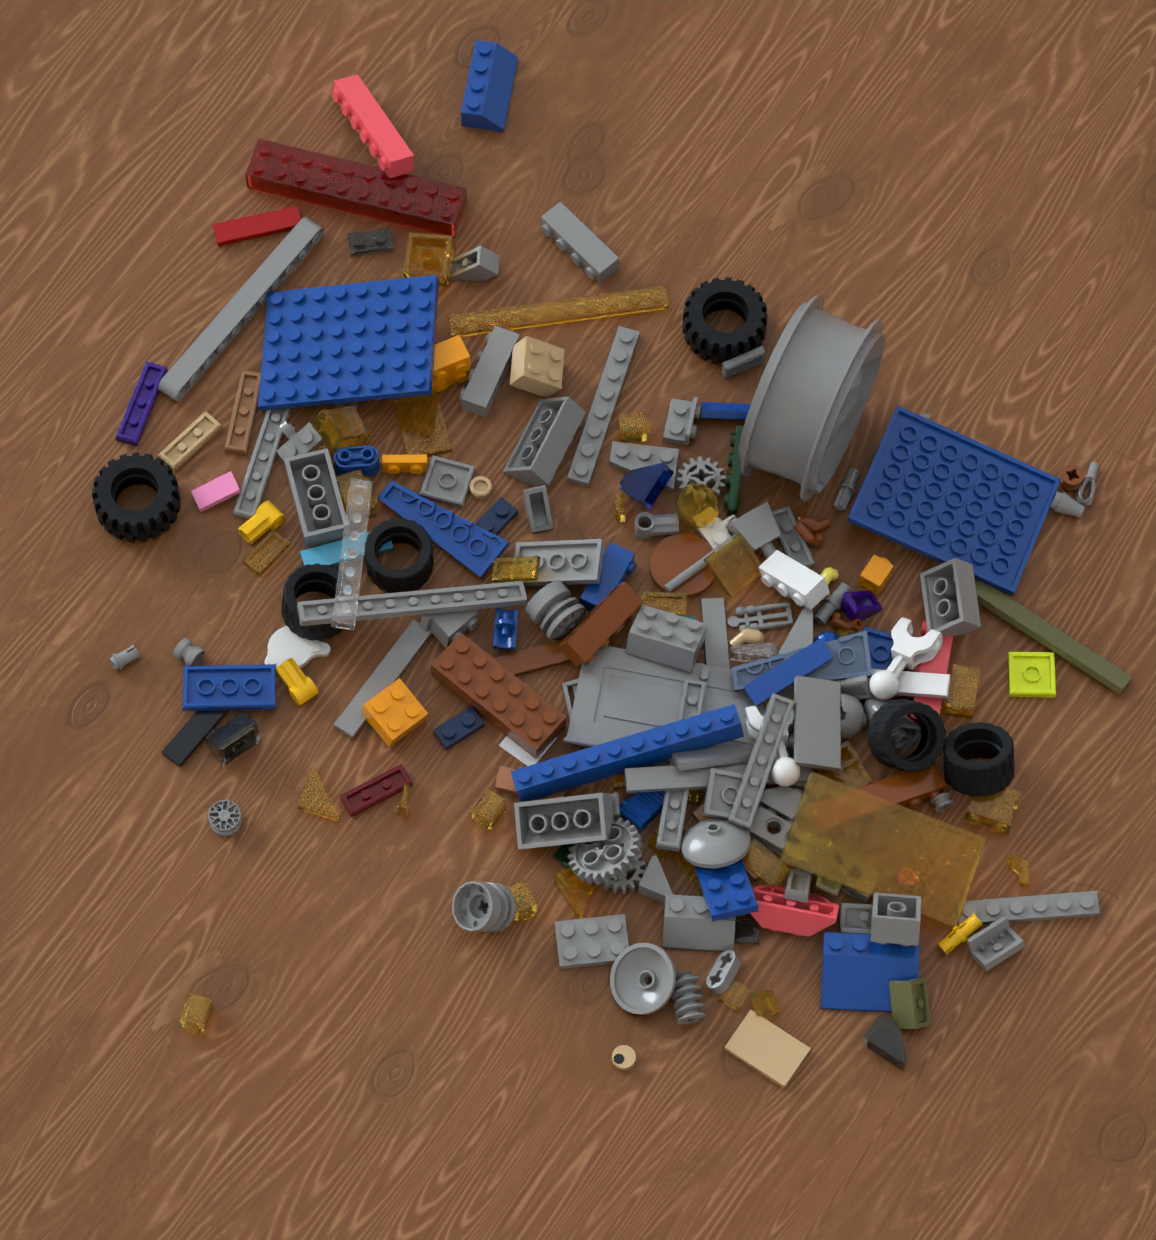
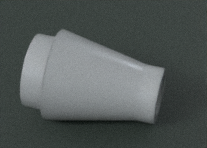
M1056 491L1050 508L1054 509L1053 512L1080 518L1085 507L1063 491L1062 493Z

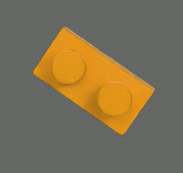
M427 454L382 455L383 473L392 475L411 473L418 475L427 472Z

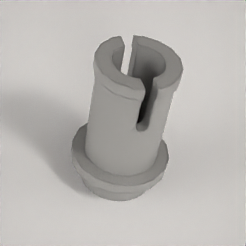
M131 645L118 654L113 653L109 661L114 670H122L123 666L140 658V655L135 646Z

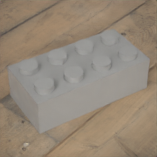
M328 448L284 458L285 469L306 549L350 538L349 525Z

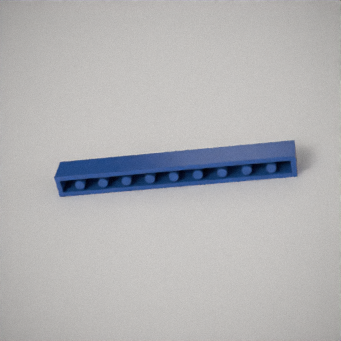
M732 704L511 771L519 801H532L624 773L625 768H641L671 759L672 753L700 750L744 737L742 724L736 706Z

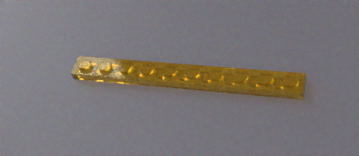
M663 285L448 315L451 338L458 335L464 337L492 333L495 326L506 330H515L669 309L666 286Z

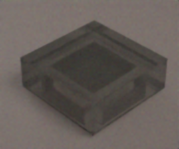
M736 919L735 944L759 945V923L755 919Z

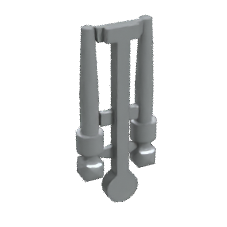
M789 602L759 606L748 605L746 608L737 607V616L744 615V618L738 619L736 616H731L727 623L732 629L740 625V632L745 628L764 630L794 624ZM784 607L786 608V612L768 615L761 614V611H768ZM755 612L757 613V616L748 617V615L755 614ZM787 618L788 620L780 622L763 623V621Z

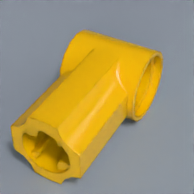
M267 500L257 508L255 515L240 526L238 530L242 537L252 544L269 529L275 530L284 522L285 515L270 500Z
M292 657L275 669L289 688L288 691L298 706H301L319 693L314 682L304 675Z

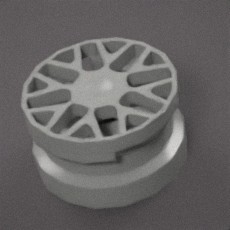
M220 800L209 809L208 819L210 827L218 836H232L241 828L242 816L239 807L234 802Z

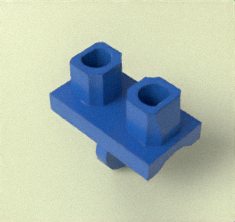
M496 608L493 649L502 651L516 650L518 609L503 610Z

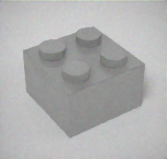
M874 892L870 942L918 946L921 923V896Z

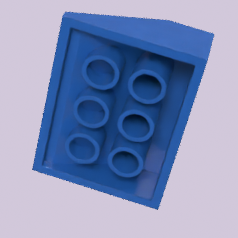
M824 932L822 940L821 1009L892 1013L889 982L918 978L919 944L918 946H903L891 943L879 944L877 942H870L871 934Z

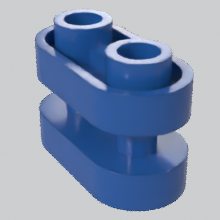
M373 446L342 447L334 454L335 471L342 479L370 478L377 475L380 470L379 453Z

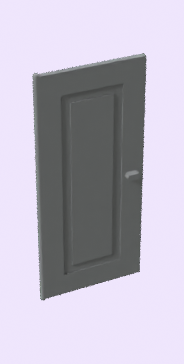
M605 646L594 653L596 657L589 664L583 663L581 665L567 737L563 739L565 743L593 747L676 722L684 678L707 682L702 714L735 704L742 724L744 737L708 748L755 743V740L748 734L745 722V707L754 706L745 691L734 692L732 669L695 662L692 672H688L627 654L626 649ZM794 685L787 687L778 695L788 699L794 698ZM770 699L757 706L762 716H764L767 709L765 703ZM785 747L788 757L794 759V757L790 756L791 747ZM811 782L791 785L806 789H812L813 787Z

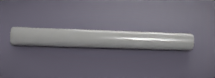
M734 534L665 584V590L670 593L740 542L739 537Z

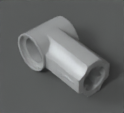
M639 513L635 518L634 535L641 540H646L651 536L678 534V515ZM640 524H647L649 527H648V528H642V527H640L639 525H640Z

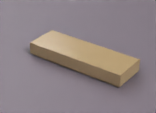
M205 411L161 451L158 457L175 472L222 429V425Z

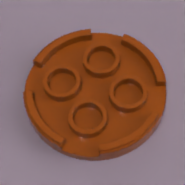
M678 533L664 538L656 545L650 558V574L654 583L661 591L670 596L691 598L704 593L715 580L718 570L717 558L670 593L665 590L664 585L711 552L713 548L703 538L693 534Z

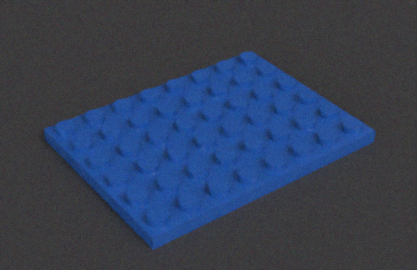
M430 275L268 292L258 399L260 411L432 395L439 289L438 276Z
M897 405L847 521L941 564L953 558L973 564L974 578L1013 596L1061 479Z

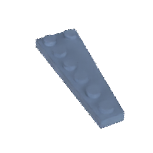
M867 631L824 642L834 656V659L805 676L831 681L864 675L872 677ZM804 648L732 667L734 692L745 691L743 689L745 685Z

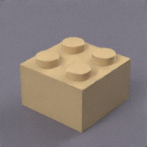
M529 336L524 337L513 345L510 385L549 398L562 388L565 349Z

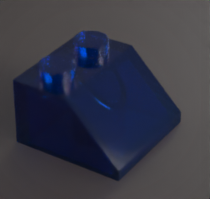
M664 463L633 469L629 474L626 473L620 482V490L650 510L674 474V471Z

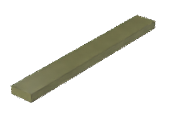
M979 580L975 582L977 600L982 606L1116 693L1121 694L1130 683L1132 676L993 586Z

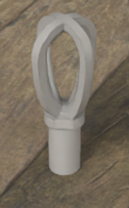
M1096 462L1090 463L1088 473L1078 491L1077 502L1085 506L1091 505L1096 488L1095 479L1099 464ZM1090 483V496L1084 500L1082 493L1086 485Z

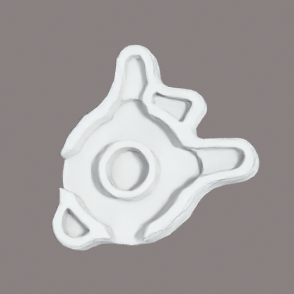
M284 626L278 629L269 639L268 654L264 662L265 665L276 664L277 668L292 657L301 669L316 657L328 656L331 653V648L325 642L301 638L291 632L288 626Z

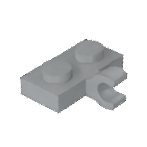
M285 421L279 428L289 440L276 452L284 461V458L313 452L325 439L310 422L297 433L294 427Z

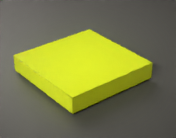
M1008 652L1009 697L1055 698L1054 652Z

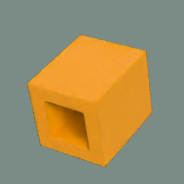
M874 554L860 574L858 585L878 596L892 576L894 565L888 559Z

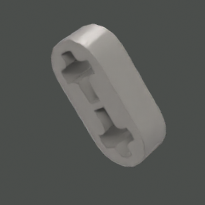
M727 950L721 953L706 979L707 987L714 994H722L727 991L740 968L741 960L734 951Z

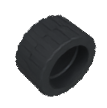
M391 518L375 526L371 533L368 534L364 545L366 569L371 581L379 589L387 593L414 591L420 589L429 580L434 565L433 546L430 535L424 530L423 526L406 518ZM389 541H392V544H410L421 554L414 565L402 570L389 569L378 561L380 548Z
M307 564L301 568L299 567L288 576V580L284 584L281 614L285 625L289 627L291 632L301 638L322 641L339 634L347 625V622L300 626L296 599L304 593L314 591L325 593L332 598L352 597L351 585L347 581L346 576L336 568L334 569L326 564Z
M905 699L888 701V703L883 704L874 712L868 724L867 742L873 756L880 763L885 764V766L902 771L918 772L929 768L941 756L946 743V729L939 713L933 710L931 706L921 702ZM913 714L921 727V740L913 753L906 757H900L892 745V730L902 716Z
M968 723L952 730L945 738L946 743L943 747L944 776L946 782L953 790L971 797H986L1003 791L1011 784L1014 778V744L1012 737L1009 736L1007 731L990 723ZM976 757L991 759L983 762L968 761V759Z

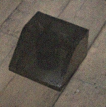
M244 712L230 717L225 725L220 728H214L205 738L208 749L222 767L261 742L257 723Z

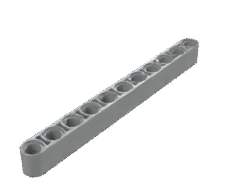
M307 217L302 218L161 379L158 389L176 402L180 401L266 303L268 292H275L323 236L324 228Z

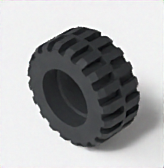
M718 277L713 278L711 283L708 281L701 283L700 289L696 287L685 302L682 328L686 343L691 345V350L695 354L700 353V358L705 361L711 359L714 364L728 361L760 347L762 340L765 339L768 316L766 303L762 302L763 297L759 292L755 293L753 286L750 284L746 286L744 281L739 279L732 281V278L725 277V280H720ZM731 310L739 314L744 319L745 324L736 331L726 333L712 329L704 319L714 311Z
M134 452L132 456L123 454L120 455L118 460L113 458L108 462L109 466L107 468L103 466L100 469V477L96 476L93 482L92 497L98 520L101 525H104V529L109 534L114 532L115 538L122 540L125 537L127 542H134L135 539L145 542L148 537L153 539L159 537V532L163 531L165 533L170 529L169 523H175L177 519L176 513L180 512L181 507L180 492L176 476L173 475L169 465H164L163 460L160 458L154 460L151 454L145 453L144 456H140L139 452ZM132 485H147L158 493L155 500L149 506L140 510H126L116 504L118 495Z

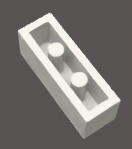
M778 550L758 567L762 576L761 580L767 587L772 586L782 596H788L799 606L803 605L810 610L830 592L824 577Z

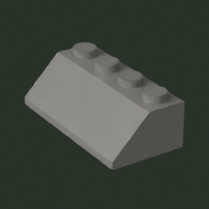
M569 396L540 399L503 472L508 476L533 486L549 485L554 479V474L559 464L563 461V456L568 446L571 445L577 429L582 424V419L586 412Z
M595 793L514 803L518 850L608 840L614 818L612 794Z

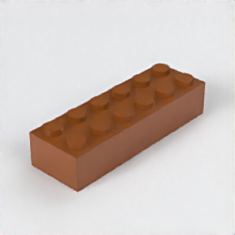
M460 633L431 664V675L466 704L472 706L476 712L535 759L566 727L567 717L463 633Z

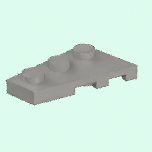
M612 441L609 465L631 475L641 476L647 479V482L654 485L657 483L674 493L679 449Z

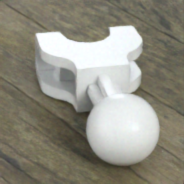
M902 617L891 631L893 640L891 654L893 661L887 670L878 671L871 677L869 683L871 693L881 700L894 697L899 689L898 676L905 667L913 670L918 664L934 659L943 644L942 632L931 629L922 637H912V620Z
M756 706L745 707V722L749 736L756 740L764 716L759 713ZM793 709L791 710L770 771L773 781L783 787L795 784L800 777V766L795 764L793 758L788 757L785 748L788 746V738L794 728Z

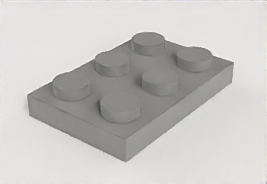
M625 914L554 922L559 969L613 964L618 955L629 947Z

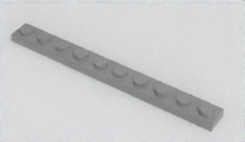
M523 581L301 601L297 602V611L300 626L526 605L527 597Z

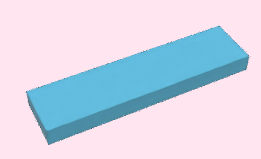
M371 532L302 550L300 554L303 564L312 565L318 563L335 567L364 559V545L368 534ZM392 541L385 543L380 548L379 554L393 551Z

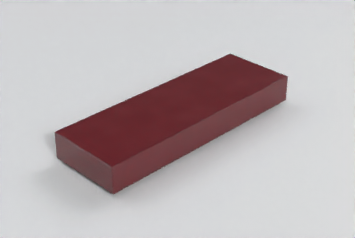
M402 764L340 795V799L352 818L413 786V783Z

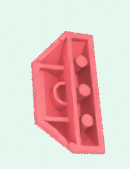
M774 885L752 887L758 904V911L750 914L762 928L809 937L836 923L839 905L831 903L828 899L818 894L809 893L808 901L804 903L784 899L786 890L784 887Z

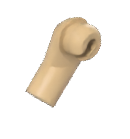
M745 628L729 642L737 650L744 643L757 646L763 644L764 636L759 630Z

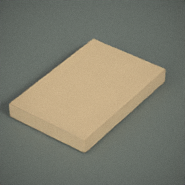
M750 1010L724 1047V1050L785 1089L809 1054L811 1048L753 1010Z

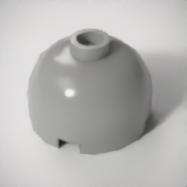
M841 693V739H848L854 737L865 726L867 715L864 713V708L857 698Z

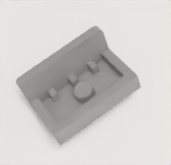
M841 902L839 931L854 934H871L873 904Z
M1005 916L992 922L991 925L975 933L967 940L970 955L986 971L1025 947L1024 941L1010 928L1009 921Z

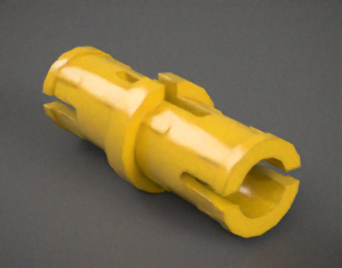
M973 913L958 927L955 925L953 931L937 944L948 955L963 941L965 943L974 931L983 926V923Z

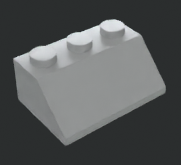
M953 558L920 573L928 632L934 629L942 632L943 636L967 634L981 627L973 564Z
M666 894L662 948L713 952L733 951L736 917L712 922L704 896Z

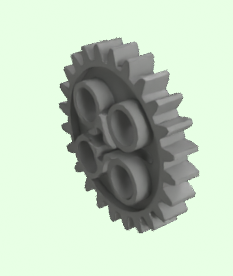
M620 817L615 821L613 818L608 840L574 844L575 846L569 847L571 852L567 856L570 860L569 865L575 876L579 877L582 882L586 880L588 884H591L595 881L599 885L604 880L608 884L612 877L617 881L618 874L625 876L624 870L626 868L632 870L631 863L639 861L636 855L642 854L640 847L643 846L640 841L642 838L636 827L631 825L629 820L624 822Z

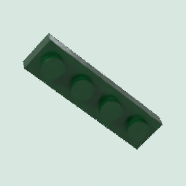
M738 425L736 426V434L731 433L730 447H734V454L729 453L728 467H732V474L727 473L726 487H730V493H725L724 507H728V516L732 514L736 516L741 475L738 448L744 427Z

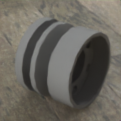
M560 580L553 581L539 590L525 608V613L535 624H541L540 630L552 642L558 641L572 632L586 614V608L579 604L577 598H570L571 591Z
M466 882L458 888L452 901V914L456 923L462 929L475 932H499L504 930L513 920L516 909L512 892L505 885L495 882Z

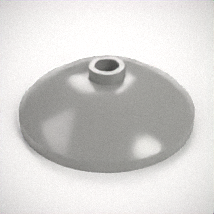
M706 819L696 823L684 833L680 844L681 853L689 863L698 867L721 868L729 866L742 859L748 853L751 846L750 833L747 829L728 823L726 819Z
M637 943L624 949L614 961L610 973V988L616 1002L624 1010L639 1015L650 1014L662 1008L670 999L676 982V972L672 959L661 947L650 943ZM650 977H652L651 984L648 983V979Z

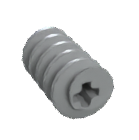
M690 971L676 972L672 999L675 1001L673 1006L677 1010L675 1012V1017L678 1019L677 1024L680 1025L691 1024L706 1017L704 1012H698V1010L704 1008L703 1003H697L703 996L695 994V992L701 990V986L693 984L700 979L698 976H692Z

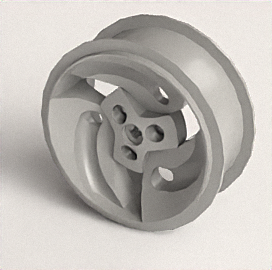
M817 294L809 302H804L798 307L779 338L754 394L738 448V459L741 462L740 470L743 476H750L757 468L793 480L801 485L800 497L804 502L809 501L814 494L821 493L841 462L869 399L880 368L886 343V336L882 333V320L876 319L870 324L868 329L858 327L824 310L823 296Z

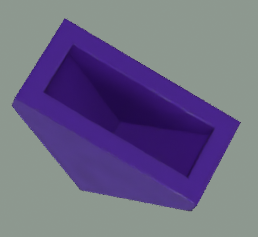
M872 591L845 592L842 597L841 609L849 621L854 619L863 621L883 609Z

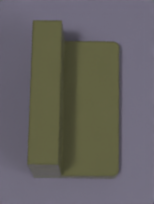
M918 977L907 981H890L893 1027L895 1029H918L931 1025L926 978Z

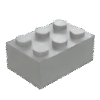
M641 605L628 634L626 653L692 672L704 645L707 623Z

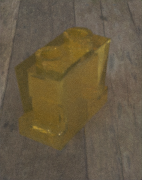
M355 406L339 407L331 410L324 409L317 414L316 420L311 425L327 443L326 447L330 453L336 452L342 447L363 446L373 433L369 426H364Z
M1005 788L995 795H988L986 797L976 796L967 808L964 819L968 820L972 825H983L989 827L993 832L1009 834L1013 809L1018 808L1022 793Z

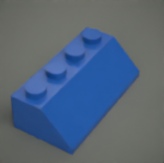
M481 40L475 41L461 109L462 126L504 132L518 57L498 43Z

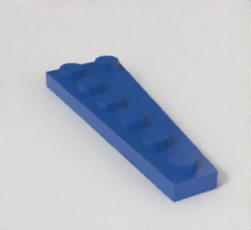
M392 480L378 497L381 502L402 518L413 520L423 526L434 543L481 579L510 545L501 537L478 527L472 522L457 516L453 512L438 506L434 502L419 496L417 493Z

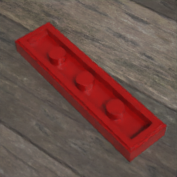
M298 206L216 223L213 224L217 245L223 246L290 231L301 220Z

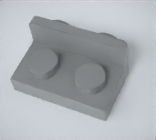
M694 397L693 402L671 398L663 441L689 446L691 438L695 439L697 425H694L695 418L699 419L701 413L698 397Z

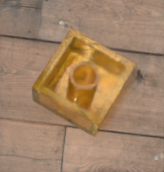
M409 232L403 267L404 277L437 275L439 286L450 287L456 252L453 236Z

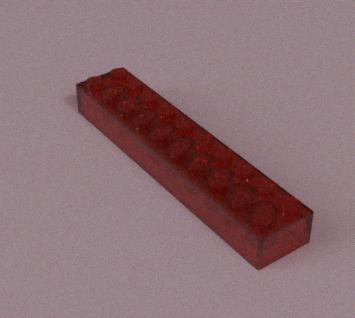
M262 139L257 140L245 174L247 188L451 238L456 237L467 204L466 188L408 174L389 178L386 172L382 171L379 167Z

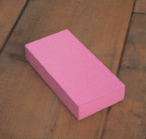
M230 471L191 492L199 510L203 512L241 493L234 474Z

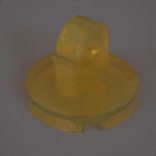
M689 484L681 489L676 496L675 506L677 515L690 527L704 528L714 522L718 516V499L714 492L706 485Z

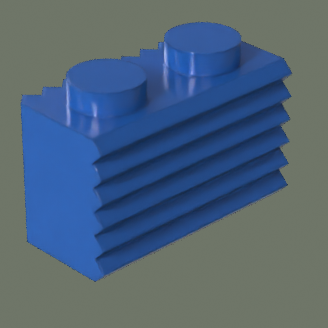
M665 791L639 792L632 795L629 799L625 798L619 804L620 817L624 822L629 820L631 825H634L640 834L661 813Z

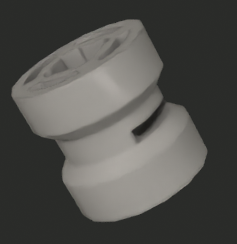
M187 637L183 638L173 651V656L178 660L185 661L186 666H198L205 655V650L199 646H193V641Z

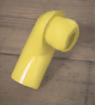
M828 567L820 575L825 578L828 586L831 581L838 579L839 573L836 569ZM828 593L822 600H824L827 596H830V593Z

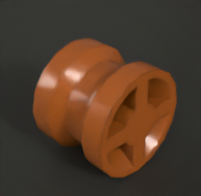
M1076 465L1066 466L1062 470L1060 487L1069 493L1078 491L1084 477L1082 469Z

